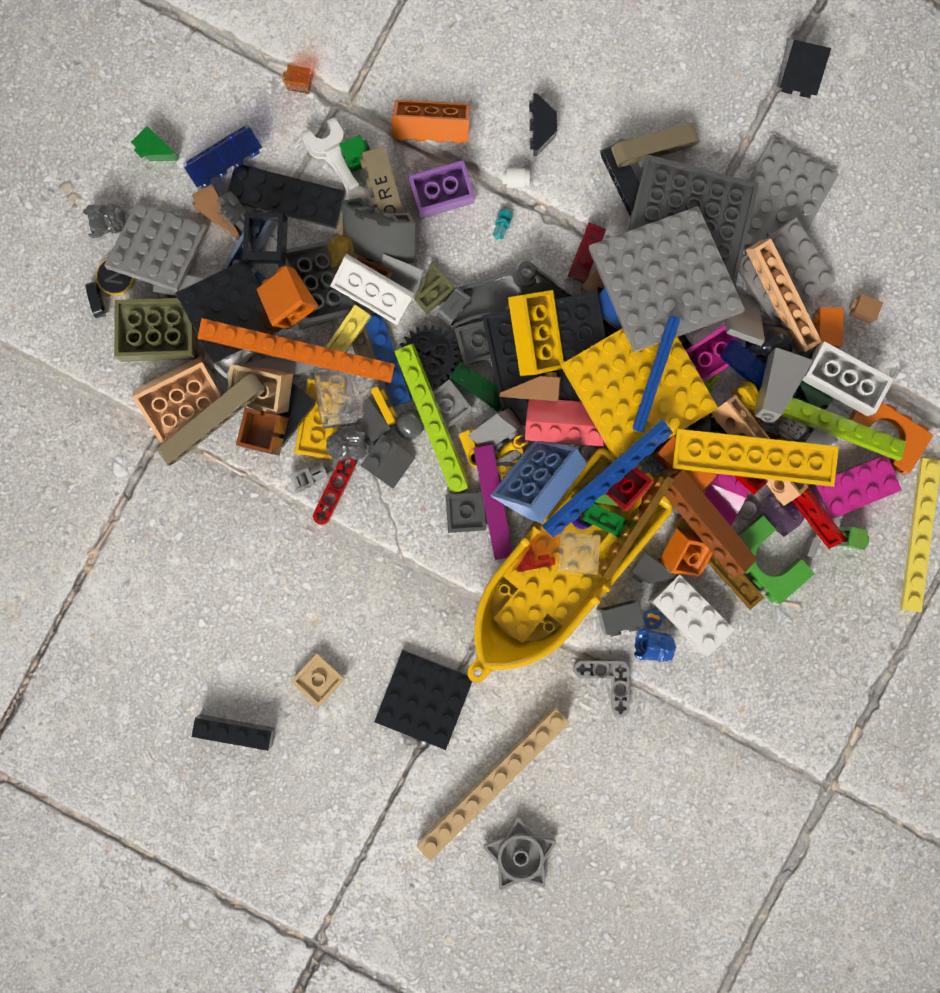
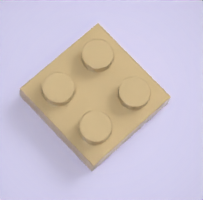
M316 653L291 680V683L319 708L346 678L319 653Z

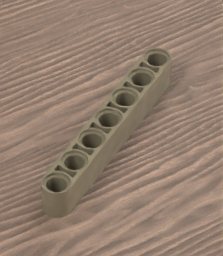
M254 373L240 380L157 448L167 466L179 461L265 391V388Z

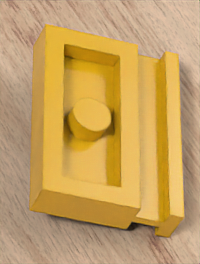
M378 387L371 389L389 427L395 425L394 418L397 416L392 406L388 408L385 402L388 398L384 390H379Z

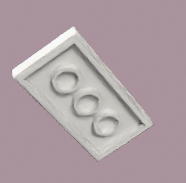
M348 254L345 255L330 285L396 325L414 296V293Z

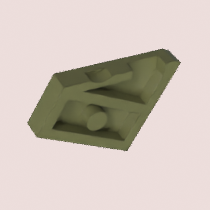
M432 262L414 300L427 315L446 300L455 288Z

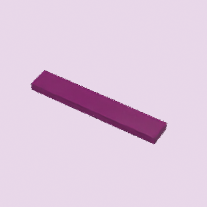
M493 444L473 447L494 559L507 558L513 550L504 504L491 496L500 484Z

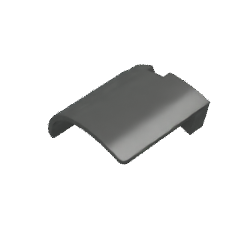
M361 198L342 200L343 241L350 250L364 258L377 262H382L383 254L407 264L415 261L416 222L410 213L384 212L382 215L376 213L375 208L367 205Z

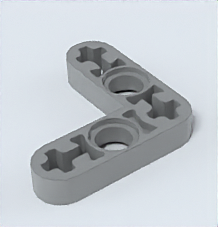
M578 660L575 662L573 672L579 678H611V710L617 717L626 716L630 709V669L628 664L622 660ZM593 663V675H590V670H585L583 674H580V671L577 670L580 664H583L586 668H591L590 664ZM604 664L606 672L601 675L596 672L597 665ZM619 664H622V667L625 668V671H622V678L626 677L625 681L621 679L615 680V677L619 678V672L615 671ZM619 683L624 684L626 688L622 694H618L615 691V686ZM615 696L619 698L626 697V700L622 699V705L625 707V709H622V713L615 709V707L619 706V700L615 699Z

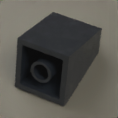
M787 39L777 87L782 88L781 92L787 94L797 91L800 92L799 96L811 98V95L817 96L831 48Z

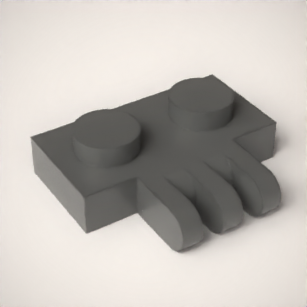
M229 191L216 201L221 206L217 213L219 215L224 213L225 216L222 219L224 221L230 220L227 225L231 228L236 224L242 232L244 231V214L248 211L242 206L238 198Z

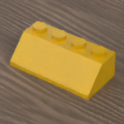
M553 290L508 297L520 376L536 375L562 369L560 365L564 363Z

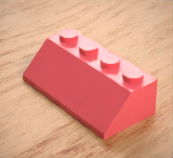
M529 399L525 440L603 446L604 440L581 401Z

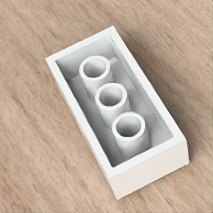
M827 342L817 345L810 358L812 364L802 379L807 384L866 416L876 414L894 380Z
M676 574V578L670 579L649 601L702 655L708 657L735 629L680 574Z

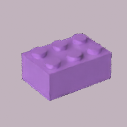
M464 160L408 176L420 219L474 204L475 197Z

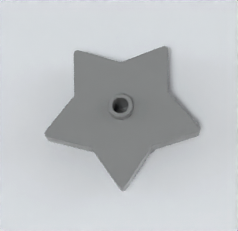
M517 816L504 837L483 844L484 850L498 864L499 889L502 890L518 882H528L542 887L546 886L544 861L555 847L556 840L532 834L522 819ZM518 853H524L522 857L517 856Z

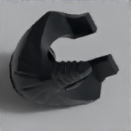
M762 323L765 342L759 346L745 340L746 346L743 348L745 352L767 353V357L762 354L749 357L750 367L760 366L764 371L768 355L776 347L791 353L794 347L793 336L786 328L768 323Z

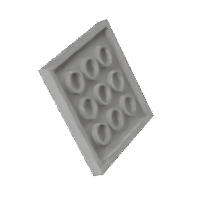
M136 202L105 263L106 269L178 292L206 236L208 226Z
M796 217L789 220L766 238L772 239L803 305L836 281ZM746 253L742 256L738 273L770 323L778 325L781 323V320Z

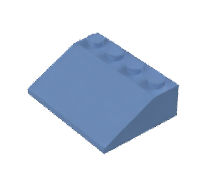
M533 441L491 496L524 517L542 523L587 463L577 448L554 442Z

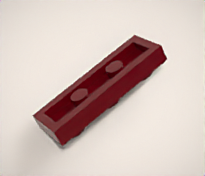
M590 222L588 223L567 277L583 283L587 280L594 262L589 251V245L602 241L606 232L605 228Z

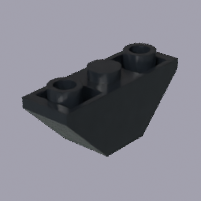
M533 93V100H529V112H533V119L529 120V131H533V138H530V150H533V156H538L556 137L557 112L540 95Z

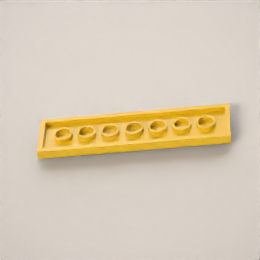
M677 429L672 469L834 487L839 447Z

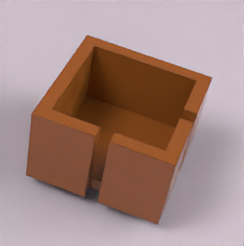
M245 407L236 445L280 456L284 440L280 437L281 434L285 435L289 418Z

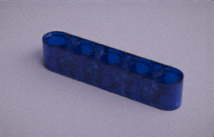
M731 339L721 352V359L746 381L754 383L758 391H760L766 366L741 343ZM795 392L792 397L797 399L799 396Z

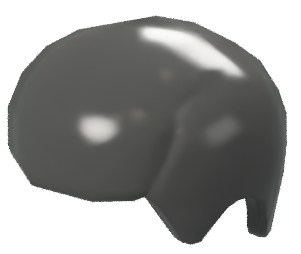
M415 409L403 411L396 420L395 428L397 433L404 439H415L425 429L419 412Z

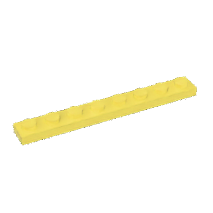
M920 458L900 609L922 612L940 478V460Z

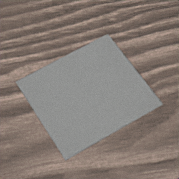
M383 254L381 266L394 271L391 280L411 291L415 296L423 270Z

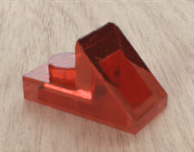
M530 545L517 565L516 571L522 572L556 565L555 558L553 556L550 557L549 554L539 555L538 559L535 560L532 545Z

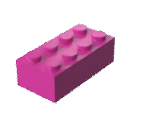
M884 455L836 473L834 487L809 485L813 495L832 519L902 491L890 460Z

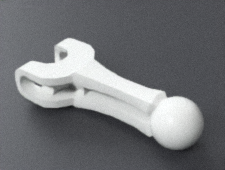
M335 118L327 120V129L330 135L323 139L316 138L311 130L302 132V140L309 154L318 159H325L338 174L347 192L346 200L361 198L369 205L371 201L370 193L366 188L358 186L359 183L351 174L342 156L339 143L343 142V129Z

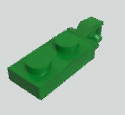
M595 503L590 508H587L581 517L582 520L615 536H620L621 529L627 523L625 518Z

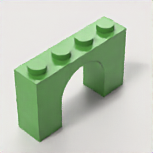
M763 515L758 516L737 535L756 556L759 545L774 533L776 529ZM796 559L785 570L774 576L764 574L758 568L756 561L745 573L751 575L753 578L752 582L757 588H762L766 592L764 596L767 600L776 604L784 602L815 574L802 559Z

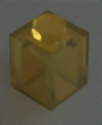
M335 236L327 245L331 267H340L346 254L355 258L351 237Z

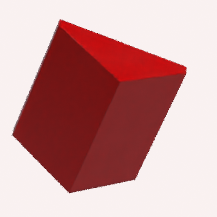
M635 467L624 475L621 481L616 482L605 495L624 512H627L654 481Z

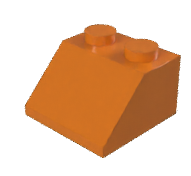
M676 528L659 561L671 573L700 578L713 553L696 533Z

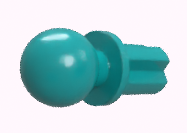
M508 208L501 209L498 213V219L495 221L496 227L493 236L497 240L503 239L506 230L510 227L509 222L513 218V213Z

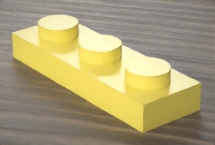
M354 305L325 348L347 353L372 316L357 305Z

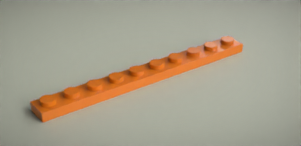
M203 318L201 319L197 337L205 341L385 383H391L395 366L393 363Z

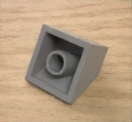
M508 408L494 415L468 436L480 446L493 444V448L496 451L504 445L503 441L509 438L511 440L519 434L518 430L523 426L511 409Z

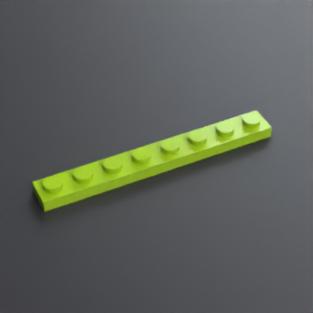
M414 344L394 351L451 494L469 488L470 484Z
M791 398L782 414L784 417L897 461L903 458L906 441L796 398Z

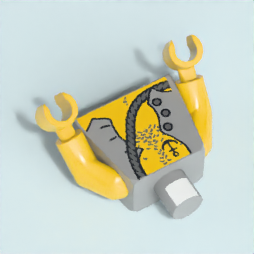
M523 434L515 437L513 441L503 446L496 455L500 482L524 454L522 447L527 445L528 442L523 444L520 442V437L524 436Z

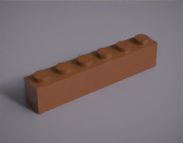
M682 469L672 474L670 477L674 481L664 496L672 503L677 512L681 514L732 577L746 573L757 560L756 556L685 470Z

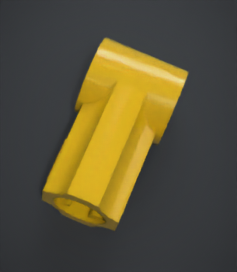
M474 429L459 434V438L470 466L477 468L476 463L471 461V457L474 455L473 447L480 445L469 438L468 435L474 431Z

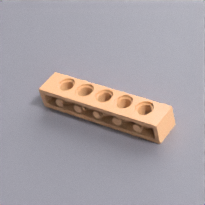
M772 239L760 240L745 249L784 328L793 336L795 350L806 352L820 344L822 341Z
M736 395L711 413L716 422L729 435L770 439ZM766 479L768 481L766 485H768L783 506L800 496L808 488L805 483Z

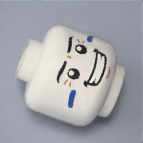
M784 417L778 425L779 434L790 440H798L807 429V425Z

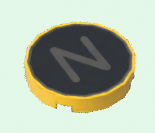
M107 259L104 260L96 271V281L99 287L107 294L113 296L125 294V292L133 287L135 278L106 269L105 263Z

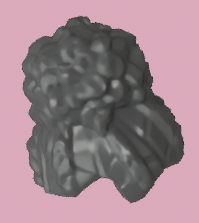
M113 203L109 205H88L83 210V213L88 215L89 227L92 232L91 234L88 233V236L92 238L102 237L105 233L109 232L112 234L120 233L126 223L125 211Z
M356 424L347 426L342 432H335L327 437L326 449L333 459L343 461L350 457L356 460L366 456L367 447L364 444L366 435L364 432L356 431Z

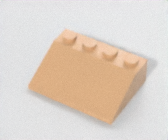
M200 356L134 389L132 398L161 444H163L223 394L204 358Z

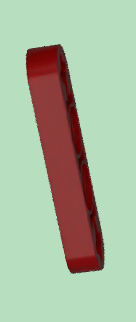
M348 458L351 460L350 464L352 465V468H347L345 473L349 474L348 477L337 473L339 469L341 471L344 469L343 461L339 460L313 513V519L317 524L324 525L330 521L356 468L354 459ZM338 476L344 479V484L341 487H336L333 483L334 479ZM330 493L336 497L335 502L331 505L325 501L326 495ZM321 504L332 508L331 511L326 510L325 512L327 519H322L320 522L317 514L322 513L324 510Z

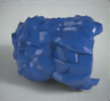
M646 628L638 630L639 635L636 637L634 645L636 649L634 656L637 659L656 660L658 662H667L673 659L677 647L674 638L670 634L654 632Z

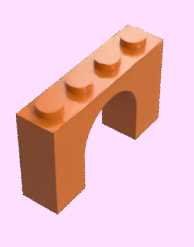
M881 403L876 414L866 416L853 409L848 418L852 421L871 427L875 421L885 420L896 428L899 439L906 441L903 458L899 461L890 458V463L893 469L901 475L910 474L934 436L929 432V429L912 422L913 419L910 416L901 415L890 404Z

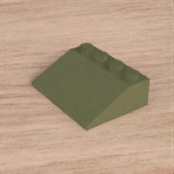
M178 299L115 300L114 357L121 362L196 359L197 334Z

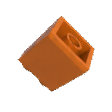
M288 266L280 267L274 276L262 281L261 286L257 288L272 326L290 329L319 307L295 269Z

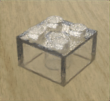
M561 532L559 534L557 571L598 575L600 535Z

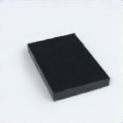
M294 383L291 386L288 412L275 414L289 418L285 435L281 434L280 437L284 439L282 448L317 404V401Z

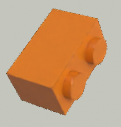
M820 307L813 313L812 323L815 324V329L822 341L821 343L827 342L836 348L843 346L844 308Z

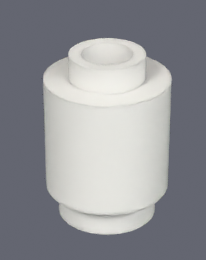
M507 168L506 172H503V184H506V188H525V186L530 185V171L525 170V168Z

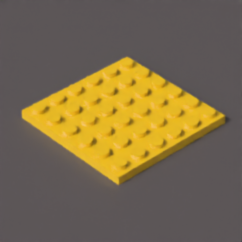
M622 328L560 365L615 460L662 419L673 431L670 435L672 437L676 434L677 429H685L718 409L678 337L674 338L643 432L635 431L632 427L660 343L633 353Z

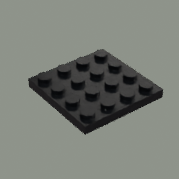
M244 260L175 293L197 335L202 318L270 335L284 329L272 326L257 292L260 284L248 262ZM201 340L213 364L243 350Z
M402 650L374 722L446 750L473 681L469 679L467 674Z

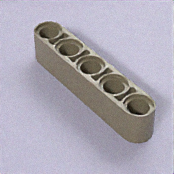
M688 123L619 142L611 147V151L617 166L623 167L645 161L647 154L659 157L693 147L700 142L694 124Z

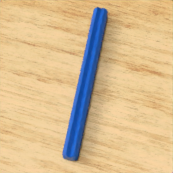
M669 316L632 427L635 431L643 432L680 323L679 317Z

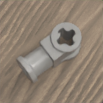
M323 462L315 468L301 469L288 475L295 486V493L310 488L318 480L330 478Z

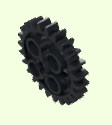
M424 325L423 331L416 327L417 333L414 334L412 331H409L411 337L404 336L406 344L400 343V346L403 348L414 344L415 349L423 354L428 355L430 352L433 358L444 361V364L431 358L427 361L424 355L417 353L431 388H433L434 382L441 386L440 380L448 381L446 376H451V369H456L454 363H459V359L454 357L459 355V351H454L458 345L451 344L454 338H447L448 331L441 334V327L437 331H435L434 325L431 326L430 330H427L426 325ZM421 340L429 342L426 348H420L418 344ZM439 347H443L447 352L445 355L439 356L436 354V350ZM433 364L439 367L438 372L434 374L428 371L429 366Z

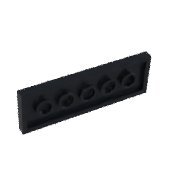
M235 163L228 192L231 191L244 206L270 212V210H280L287 217L337 229L342 210V200L345 199L346 195L344 190Z

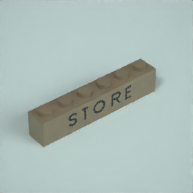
M385 146L362 152L363 157L359 158L362 168H367L369 176L365 177L368 189H373L374 196H371L374 208L378 207L379 213L382 215L384 212L404 213Z

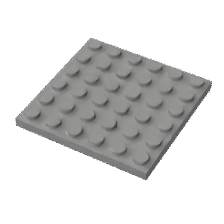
M698 206L589 245L591 256L633 353L661 342L669 316L680 318L675 335L676 338L745 311Z

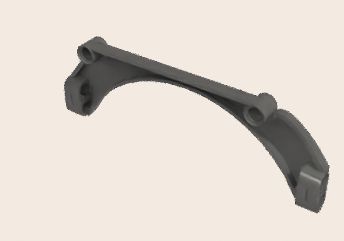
M525 261L519 265L516 273L509 270L485 280L457 287L436 316L454 328L474 320L483 319L482 315L505 311L509 304L508 297H514L517 294L520 296L553 290L554 300L574 296V294L533 263ZM527 268L531 271V275L524 276L521 270ZM602 315L607 338L619 331L620 328Z

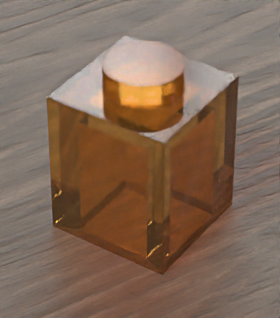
M288 65L287 71L283 73V83H285L287 90L310 94L313 79L311 69Z

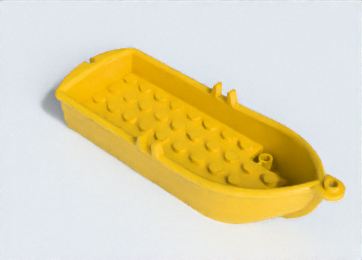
M598 449L586 462L587 465L542 523L536 522L486 585L475 617L474 642L477 658L468 668L467 674L471 681L475 683L484 681L492 670L515 669L532 664L559 648L572 635L594 606L601 602L600 599L604 594L610 591L611 586L671 515L673 505L663 496L610 580L604 578L598 572L600 562L607 557V554L598 546L609 532L594 525L586 529H577L572 522L554 538L545 531L541 525L569 502L572 494L579 493L615 461L608 449ZM638 464L636 468L641 470L642 467ZM647 472L645 474L650 479L654 480V477L650 473ZM643 495L627 512H624L618 506L595 504L625 518L627 525L631 519L632 512L641 504ZM583 511V512L579 515V516H580L579 519H580L581 521H583V522H586V521H584V520L581 519V517H582V515H583V513H584V511ZM474 670H481V674L476 676Z

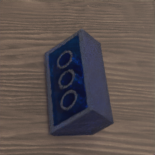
M246 124L184 162L183 167L197 188L200 186L204 188L212 183V178L216 176L221 178L228 173L227 169L234 166V168L242 165L244 163L243 159L250 156V158L258 155L260 153L259 149L263 147L250 126Z

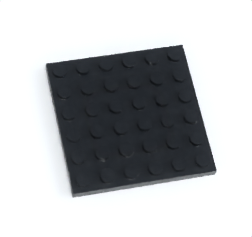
M597 291L555 299L564 362L606 338ZM510 309L482 315L502 411L510 408L522 426L526 425L529 399L500 397V393L525 381L545 375V373L520 376ZM563 369L550 371L557 372V376H561L560 400L581 401Z

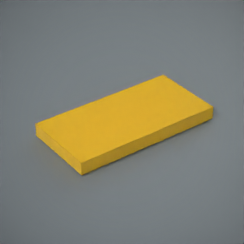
M307 379L305 393L317 401V404L299 426L294 450L295 454L333 460L332 456L327 452L326 439L328 436L338 432L346 385Z

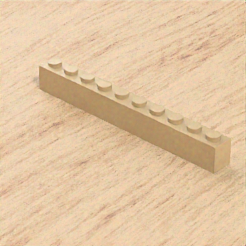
M553 706L417 841V848L431 861L570 723L568 719Z

